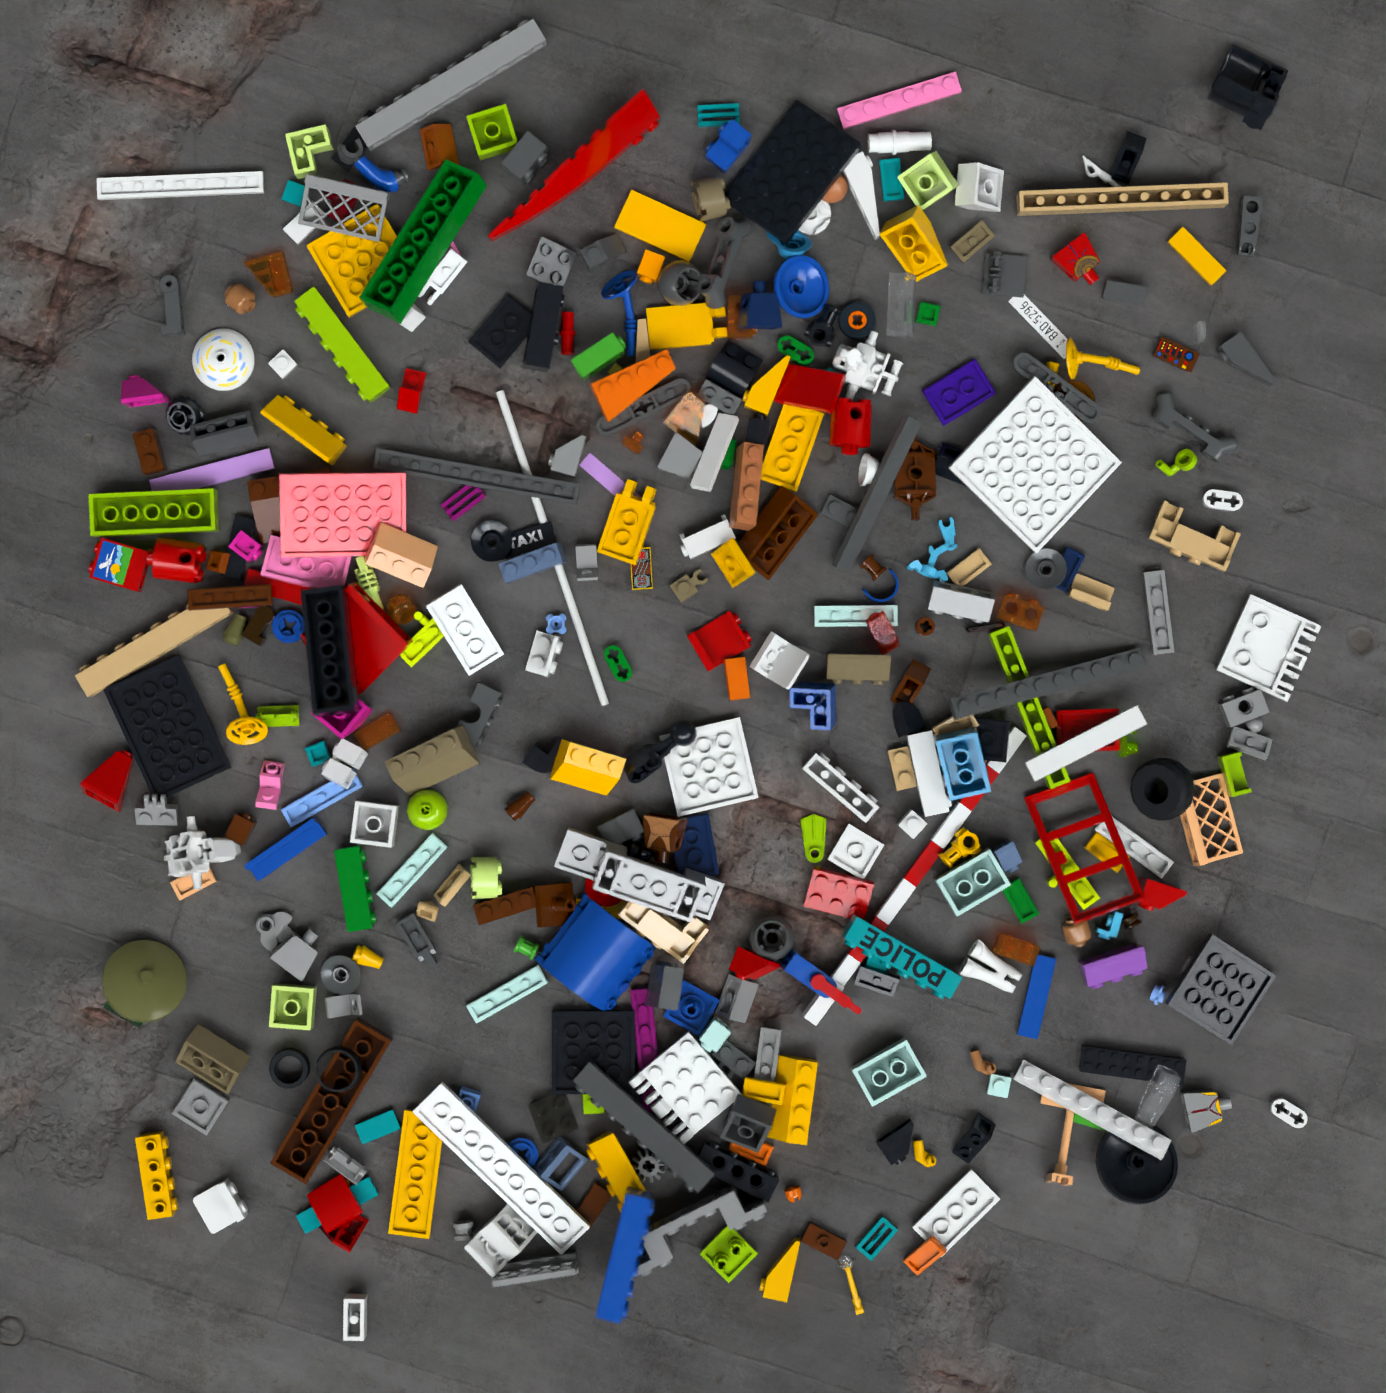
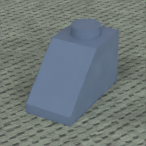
M1008 839L990 849L1003 872L1008 871V873H1011L1020 868L1018 864L1022 863V860L1013 841Z

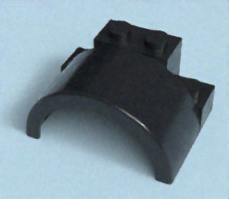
M1232 44L1211 86L1207 99L1243 116L1242 122L1246 123L1248 127L1261 130L1278 102L1279 92L1289 70Z

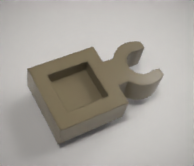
M701 569L696 570L691 579L686 574L670 585L681 603L698 592L695 587L696 585H703L708 581L707 578L702 581L697 579V575L702 572Z

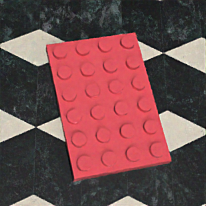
M406 472L279 473L281 557L366 556L380 522L406 532Z

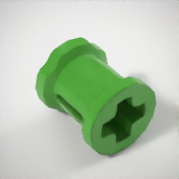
M521 935L513 952H520L532 960L540 944L530 942Z

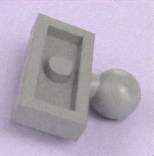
M1259 717L1246 722V727L1249 731L1236 726L1231 728L1226 747L1262 760L1268 758L1273 739L1256 734L1263 727V722Z

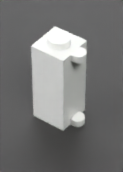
M725 514L721 515L722 522L685 538L683 533L679 534L683 542L680 548L685 557L689 556L690 559H693L723 545L732 538L736 539L732 529L729 528V522Z

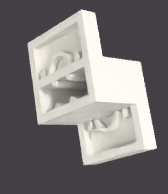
M506 1204L497 1215L485 1223L464 1248L493 1278L507 1262L525 1248L538 1232L509 1204Z

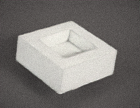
M284 350L280 351L268 363L282 379L298 366Z

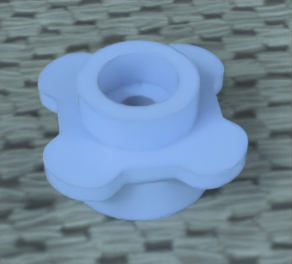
M564 614L559 616L547 615V633H566V616Z
M1155 985L1150 1000L1155 1005H1158L1159 1002L1163 1003L1167 992L1164 991L1165 986L1163 985L1161 987Z

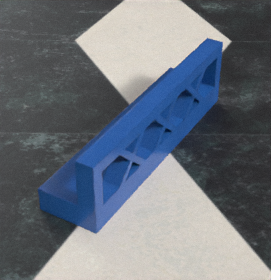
M312 818L244 866L247 871L251 870L257 881H260L326 836L327 833L317 818Z

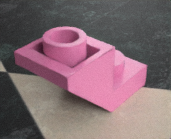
M263 761L256 807L277 809L281 794L284 763Z

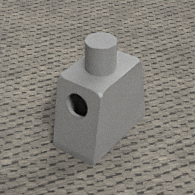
M675 432L657 469L690 479L692 473L696 471L703 452Z
M310 928L303 937L293 932L269 954L270 958L302 982L318 954L317 948L312 944L319 935Z

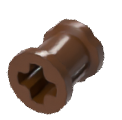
M873 554L860 565L861 569L864 568L872 576L873 581L887 569L874 559Z
M928 617L921 618L915 624V630L921 636L931 635L935 629L934 621ZM925 621H927V625L930 626V630H926L924 633L922 632L923 628L920 627V624H923Z

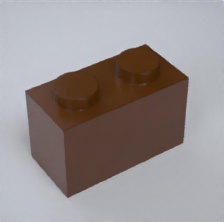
M151 428L133 433L143 474L149 476L168 471L157 430Z

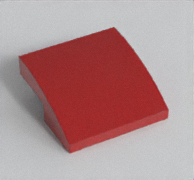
M342 1174L307 1194L308 1200L327 1234L363 1212L356 1195L352 1193L346 1177Z

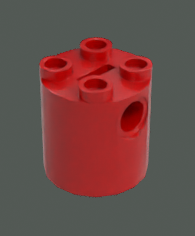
M838 398L830 419L829 445L841 447V454L858 455V448L870 447L872 424L871 400L859 399V401L851 402L850 398Z
M158 538L155 548L148 550L147 565L152 566L153 578L196 584L203 580L201 565L202 562L206 561L207 551L204 550L202 543Z

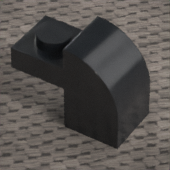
M562 738L558 739L549 754L534 745L523 760V763L539 773L552 772Z

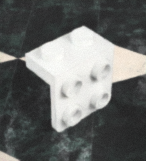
M770 632L749 667L788 690L792 687L808 661L809 654L777 634Z
M229 1178L195 1196L193 1199V1203L202 1219L213 1234L236 1221L239 1222L245 1219L248 1215V1208L245 1202L240 1200L237 1188L233 1182H230Z

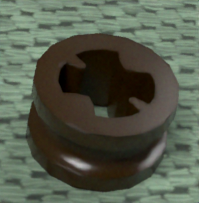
M1133 913L1122 919L1121 922L1125 923V930L1142 923L1138 919V913Z

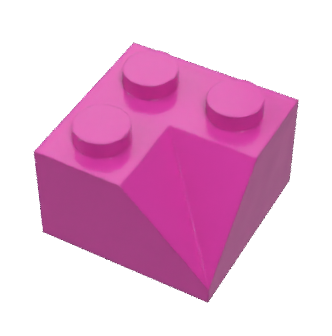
M358 698L359 712L324 717L315 716L313 711L311 714L343 740L362 725L373 709Z

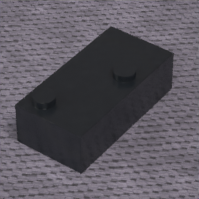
M538 282L536 286L522 366L524 369L546 373L550 369L553 346H557L559 340V333H556L559 310L560 307H563L565 295L562 294L564 286Z

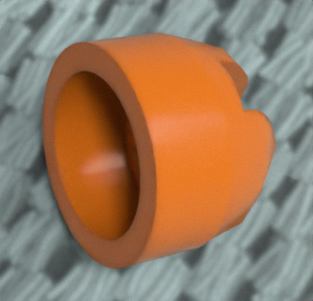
M792 1186L784 1190L787 1200L792 1203L795 1202L794 1198L799 1201L802 1197L800 1186Z

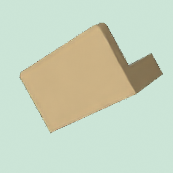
M1076 574L1067 596L1098 609L1109 611L1114 587Z

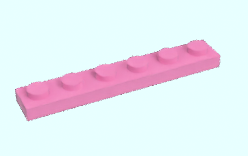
M952 72L837 108V113L844 130L960 94L962 90L956 72Z

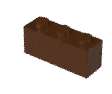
M534 885L474 904L473 908L478 924L482 925L536 908Z

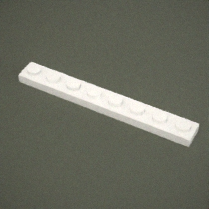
M263 171L97 178L98 200L264 193Z
M1025 1060L1021 1062L1013 1078L1015 1081L1160 1160L1163 1159L1171 1140Z

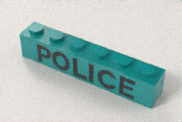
M854 914L841 934L846 939L844 943L854 949L856 946L863 949L862 953L867 957L873 959L875 956L881 959L880 964L889 969L892 966L898 969L897 973L906 979L909 976L916 979L915 984L924 989L927 986L933 989L932 993L941 999L944 996L951 999L963 978Z

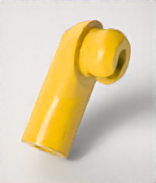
M922 1139L913 1140L915 1160L925 1167H933L936 1164L935 1156L924 1150Z

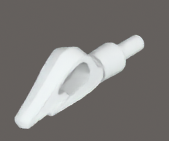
M1084 155L1082 156L1085 171L1089 177L1098 176L1106 184L1109 183L1113 187H1121L1111 179V175L1101 170ZM1088 166L1092 167L1095 172L1090 173Z

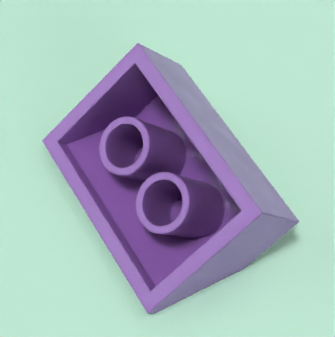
M1138 943L1078 961L1084 983L1092 989L1104 986L1103 982L1111 980L1112 983L1121 981L1125 975L1137 976L1143 974V970L1148 968L1144 947Z

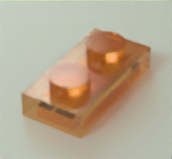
M388 713L354 733L363 750L367 751L401 730L392 714Z

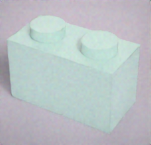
M714 1015L699 1036L700 1045L709 1052L711 1050L717 1052L730 1035L731 1027Z

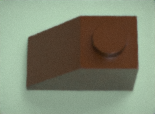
M913 659L890 700L896 704L902 701L912 704L925 684L931 668Z

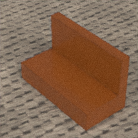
M431 124L420 129L428 170L440 168L445 160L459 165L451 124Z

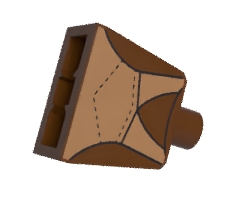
M658 813L643 815L645 847L656 850V862L666 863L668 862V852L680 850L688 818Z

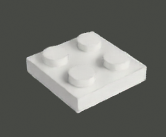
M848 823L827 859L856 877L864 879L884 844Z

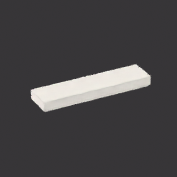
M718 413L690 484L693 489L711 492L739 422L737 416Z
M1113 818L1127 854L1162 879L1174 862ZM1105 822L1098 824L1094 830L1112 842Z

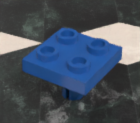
M683 979L678 1011L667 1009L663 1016L700 1036L720 999Z

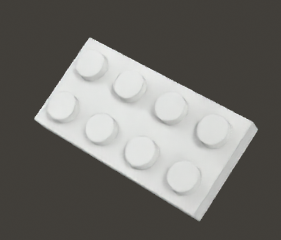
M461 583L425 605L469 676L504 655Z
M970 1168L912 1225V1228L924 1240L933 1235L948 1251L1000 1198Z

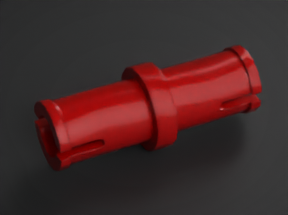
M562 312L561 331H559V336H561V355H574V337L576 336V331H574L575 313Z

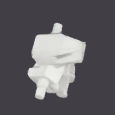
M871 331L865 344L858 343L856 348L844 344L839 345L832 364L834 368L847 372L844 382L848 384L845 398H850L851 401L860 387L872 391V394H875L881 378L887 379L881 393L891 396L895 382H898L899 378L897 376L904 363L894 360L890 373L884 371L891 354L888 353L886 355L875 350L877 332ZM841 361L845 362L844 366L840 365Z
M195 816L187 817V832L170 836L169 840L165 841L167 855L164 856V861H168V876L188 877L191 875L193 888L198 890L202 889V874L209 871V863L232 860L241 853L240 845L228 838H207L204 831H197Z

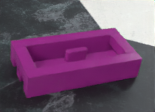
M466 485L441 504V507L453 522L486 498L480 488L474 487L475 489L448 509L447 506L473 487ZM479 493V497H477L470 504H468L466 507L460 510L457 514H452L454 510H456L458 507L464 504L475 494Z

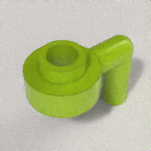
M1183 449L1176 455L1175 463L1169 467L1162 460H1158L1156 467L1167 476H1172L1180 469L1189 471L1194 468L1197 463V455L1190 449Z

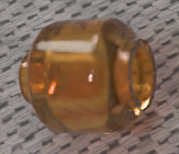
M406 594L393 596L387 604V611L392 620L397 624L404 625L410 623L417 612L414 602Z

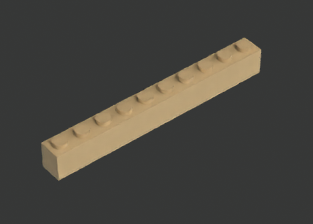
M1228 183L1019 191L1016 195L1017 216L1224 208L1229 203Z

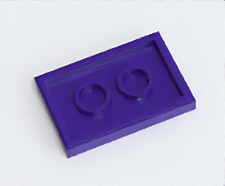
M973 359L922 391L943 427L997 394L976 359Z

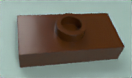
M809 1222L801 1238V1242L836 1260L839 1259L847 1243V1240L812 1222Z

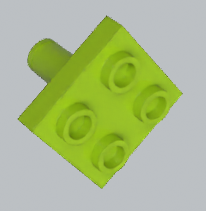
M726 1225L699 1254L730 1283L758 1252L734 1228L729 1230Z

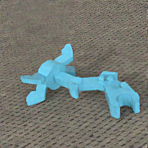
M952 517L948 519V527L943 526L942 520L938 521V528L945 544L936 549L930 545L928 549L930 554L928 564L921 565L916 560L907 566L908 570L912 571L915 569L917 573L933 579L939 578L941 582L948 580L946 572L944 570L937 571L934 565L938 555L947 550L952 551L957 548V544H954L956 533Z

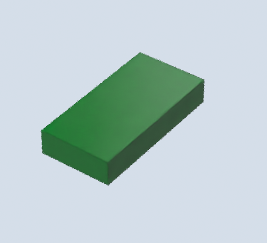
M1020 878L1011 881V885L1002 890L1021 924L1039 915Z

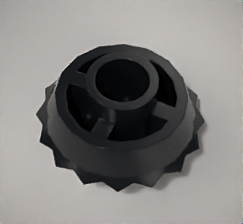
M180 396L169 402L166 409V419L173 431L178 432L180 435L185 434L188 436L191 434L190 425L203 422L201 406L196 403V400H191L189 396Z

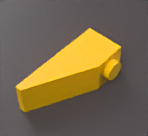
M786 355L751 387L750 391L746 389L742 399L745 402L744 408L764 416L768 415L791 358L790 356Z
M799 1237L793 1239L768 1270L766 1277L761 1278L759 1290L762 1291L764 1298L787 1303L800 1246Z

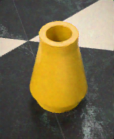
M357 945L352 959L358 965L380 969L384 960L383 957L377 955L364 945Z

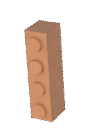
M743 442L737 447L729 528L749 531L756 526L764 445Z

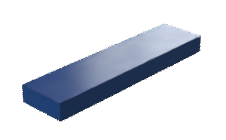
M1035 954L1017 1035L1038 1040L1056 958Z

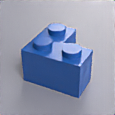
M731 119L729 123L725 121L718 130L719 139L716 143L712 141L705 150L707 152L705 159L723 174L729 170L751 143L752 134L734 119Z
M795 682L790 688V708L810 709V729L831 730L835 726L836 684Z

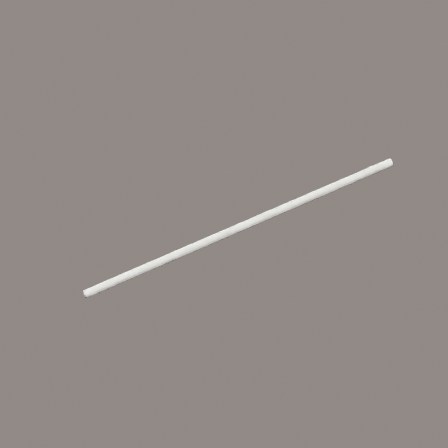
M504 390L498 391L496 395L522 472L526 475H532ZM531 497L539 523L548 522L540 498ZM563 565L556 566L555 570L601 706L607 705L609 701Z

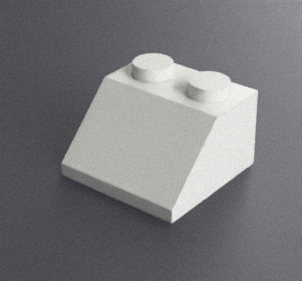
M978 162L958 164L957 183L959 186L956 188L955 206L970 210L1000 212L1004 170Z

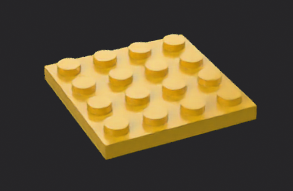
M378 203L369 208L374 217L381 213ZM366 210L356 216L361 225L371 219ZM386 217L380 242L330 231L306 245L349 318L367 308L359 297L397 238ZM354 218L343 223L349 231H354L359 227ZM372 221L363 228L368 235L376 237L377 227Z

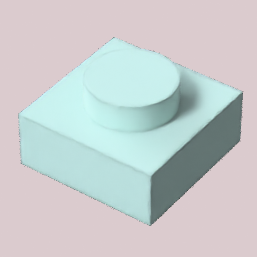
M991 1074L986 1093L988 1095L1008 1098L1011 1077Z

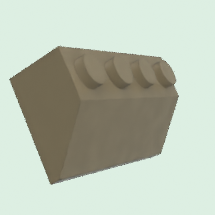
M463 725L384 761L393 781L409 796L480 763Z

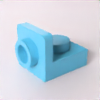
M1112 911V914H1108L1105 926H1108V929L1095 927L1094 931L1099 933L1098 937L1108 940L1111 939V936L1117 938L1123 913Z

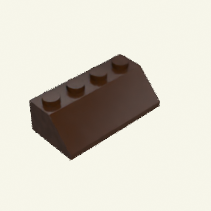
M781 486L757 517L756 526L745 533L738 546L752 568L769 581L818 514L797 495Z

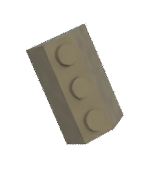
M826 654V679H830V684H843V680H851V684H863V680H872V685H884V681H889L891 655Z
M197 1024L186 1039L176 1063L228 1095L251 1056L247 1055L243 1050L234 1047L227 1040L218 1037L208 1028Z

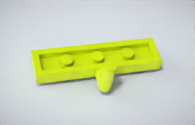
M416 612L414 618L424 627L411 638L413 642L400 655L410 667H413L445 637L433 618L429 620L421 612Z
M1038 839L1034 843L1048 861L1042 843ZM1059 839L1051 841L1054 852L1063 851L1067 863L1060 866L1063 874L1067 875L1080 870ZM1055 875L1046 881L1047 885L1052 888L1057 886ZM1086 877L1068 883L1072 896L1082 910H1085L1100 899Z

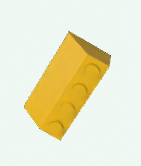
M277 395L260 412L262 415L332 466L347 447L343 443L345 439L336 432L332 435L326 431L328 429L327 425L320 420L317 422L311 420L312 414L304 408L300 410L293 406L295 402L286 395L283 398Z
M779 1054L775 1082L786 1084L783 1105L772 1104V1108L776 1109L772 1127L767 1135L768 1138L786 1143L807 1145L818 1065L817 1059Z
M606 1131L586 1143L588 1147L586 1152L591 1161L595 1159L599 1167L596 1170L602 1179L606 1178L609 1184L606 1187L612 1197L616 1196L619 1203L616 1205L621 1212L627 1186L646 1191L612 1132Z

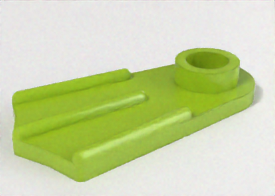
M811 814L800 819L807 860L812 863H818L824 857L826 818ZM813 850L819 852V855L815 858L811 856Z

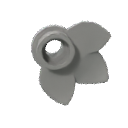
M288 913L263 914L257 919L256 927L261 933L260 941L267 950L272 952L277 947L278 942H283L293 933L292 929L288 926L292 920V916ZM265 920L270 922L269 928L264 927L263 923Z

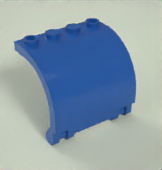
M584 892L581 896V901L578 905L576 904L574 912L550 943L546 942L543 946V951L537 954L534 959L578 996L603 1011H609L616 1005L620 995L628 989L633 978L641 972L646 961L653 956L656 947L652 942L643 938L612 916L594 900H591Z

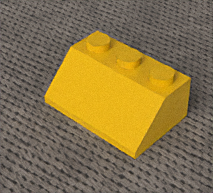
M562 739L550 779L607 796L619 781L626 759Z

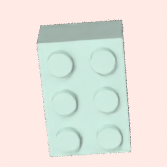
M989 848L984 849L974 857L967 859L934 879L956 916L963 914L1011 885Z
M905 1037L851 1067L872 1107L927 1077Z

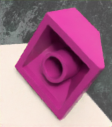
M140 375L129 376L128 380L122 381L121 404L129 408L170 402V398L144 378H140Z

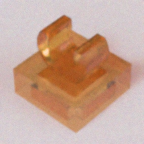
M637 431L632 439L625 436L621 443L639 456L644 449L639 445L644 435Z

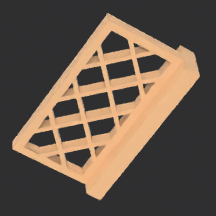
M1223 773L1193 780L1194 785L1199 786L1202 790L1198 798L1193 797L1192 804L1186 812L1180 815L1193 866H1202L1213 861L1242 854L1243 850ZM1218 779L1220 786L1216 793L1208 788L1211 780ZM1205 791L1214 795L1210 805L1201 801ZM1218 798L1224 801L1225 807L1222 813L1213 808ZM1198 804L1207 808L1203 818L1196 815L1195 810ZM1211 811L1220 816L1215 826L1206 821ZM1223 818L1229 821L1230 824L1227 833L1218 828ZM1204 824L1213 828L1208 838L1201 834V828ZM1216 831L1225 836L1220 846L1211 841ZM1228 838L1234 841L1235 851L1229 852L1223 848ZM1209 844L1218 848L1215 855L1210 858L1207 857L1206 853Z

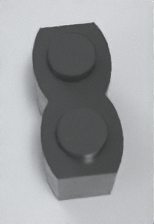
M635 808L597 827L602 839L625 846L623 842L630 838L633 842L643 837L642 832H644V826Z

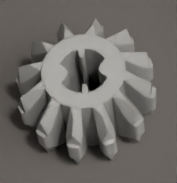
M648 1148L645 1150V1154L640 1150L637 1151V1155L640 1158H632V1161L637 1163L632 1165L634 1170H638L636 1171L638 1177L642 1174V1182L646 1180V1177H649V1182L653 1183V1176L658 1180L661 1179L658 1172L665 1173L666 1169L661 1166L666 1164L664 1162L660 1164L652 1157L654 1153H649ZM650 1160V1163L655 1164V1166L652 1165V1169H648L643 1164L646 1165V1161Z

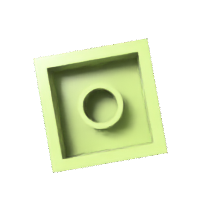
M937 151L930 153L897 177L916 206L919 205L922 210H925L959 186Z
M283 983L272 985L269 1027L299 1030L313 1029L317 986Z

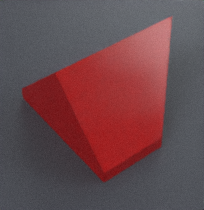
M359 1214L328 1234L322 1225L319 1228L332 1243L350 1253L369 1220Z

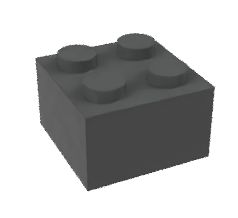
M527 131L501 162L503 170L522 186L525 183L529 184L536 176L534 172L539 167L543 168L548 162V148Z
M737 1094L724 1121L720 1138L759 1153L772 1127L776 1109Z

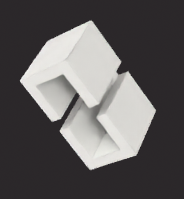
M341 739L333 748V757L324 763L321 774L327 780L348 790L357 773L341 764L340 761L359 770L368 753L355 744Z

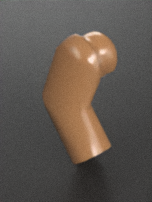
M979 1049L970 1051L976 1071L985 1075H991L996 1072V1065L982 1059Z

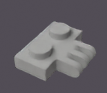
M144 794V803H136L134 808L136 825L178 826L177 804H167L166 794H161V801H158V794H153L152 800H150L149 794Z

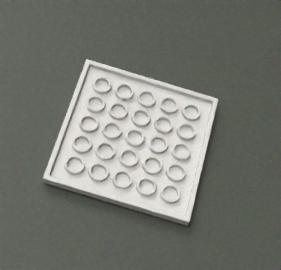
M1033 376L948 468L1033 552L1038 553L1122 462L1037 377Z

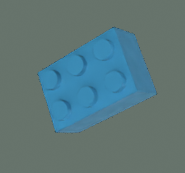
M977 727L936 735V745L950 801L991 792Z

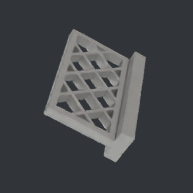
M306 174L304 182L306 184L298 224L380 242L387 203L391 192ZM310 188L318 189L322 198L313 203L309 198ZM333 193L338 194L343 201L334 208L327 199ZM353 198L359 199L363 207L355 212L352 211L347 203ZM325 200L331 210L321 216L315 205ZM374 202L382 204L381 213L375 217L368 209V206ZM345 204L351 215L341 220L335 210ZM310 208H313L318 216L313 222L304 220L305 212ZM365 209L371 219L361 225L356 214ZM331 212H333L339 222L332 227L327 226L323 219ZM351 217L354 218L359 226L354 231L347 230L343 222ZM372 221L377 227L376 237L368 235L363 228Z
M576 1251L563 1253L562 1255L555 1254L509 1261L493 1277V1287L579 1274Z

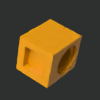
M645 250L637 271L640 280L648 284L652 282L657 283L665 262V256Z

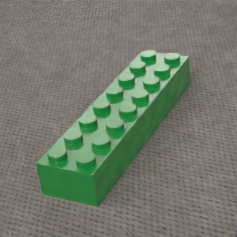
M449 160L444 161L359 298L368 309L397 323H402L487 187L478 173Z

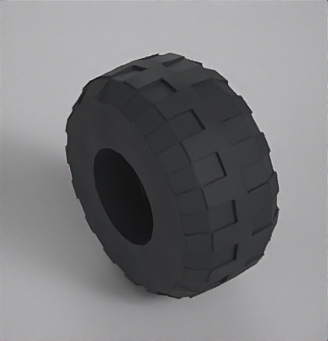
M1156 758L1143 763V765L1138 767L1131 780L1130 790L1134 804L1142 814L1152 820L1164 821L1174 819L1185 813L1192 804L1195 793L1194 781L1189 770L1182 763L1172 758ZM1159 778L1168 786V797L1166 800L1160 797L1157 792L1156 786Z

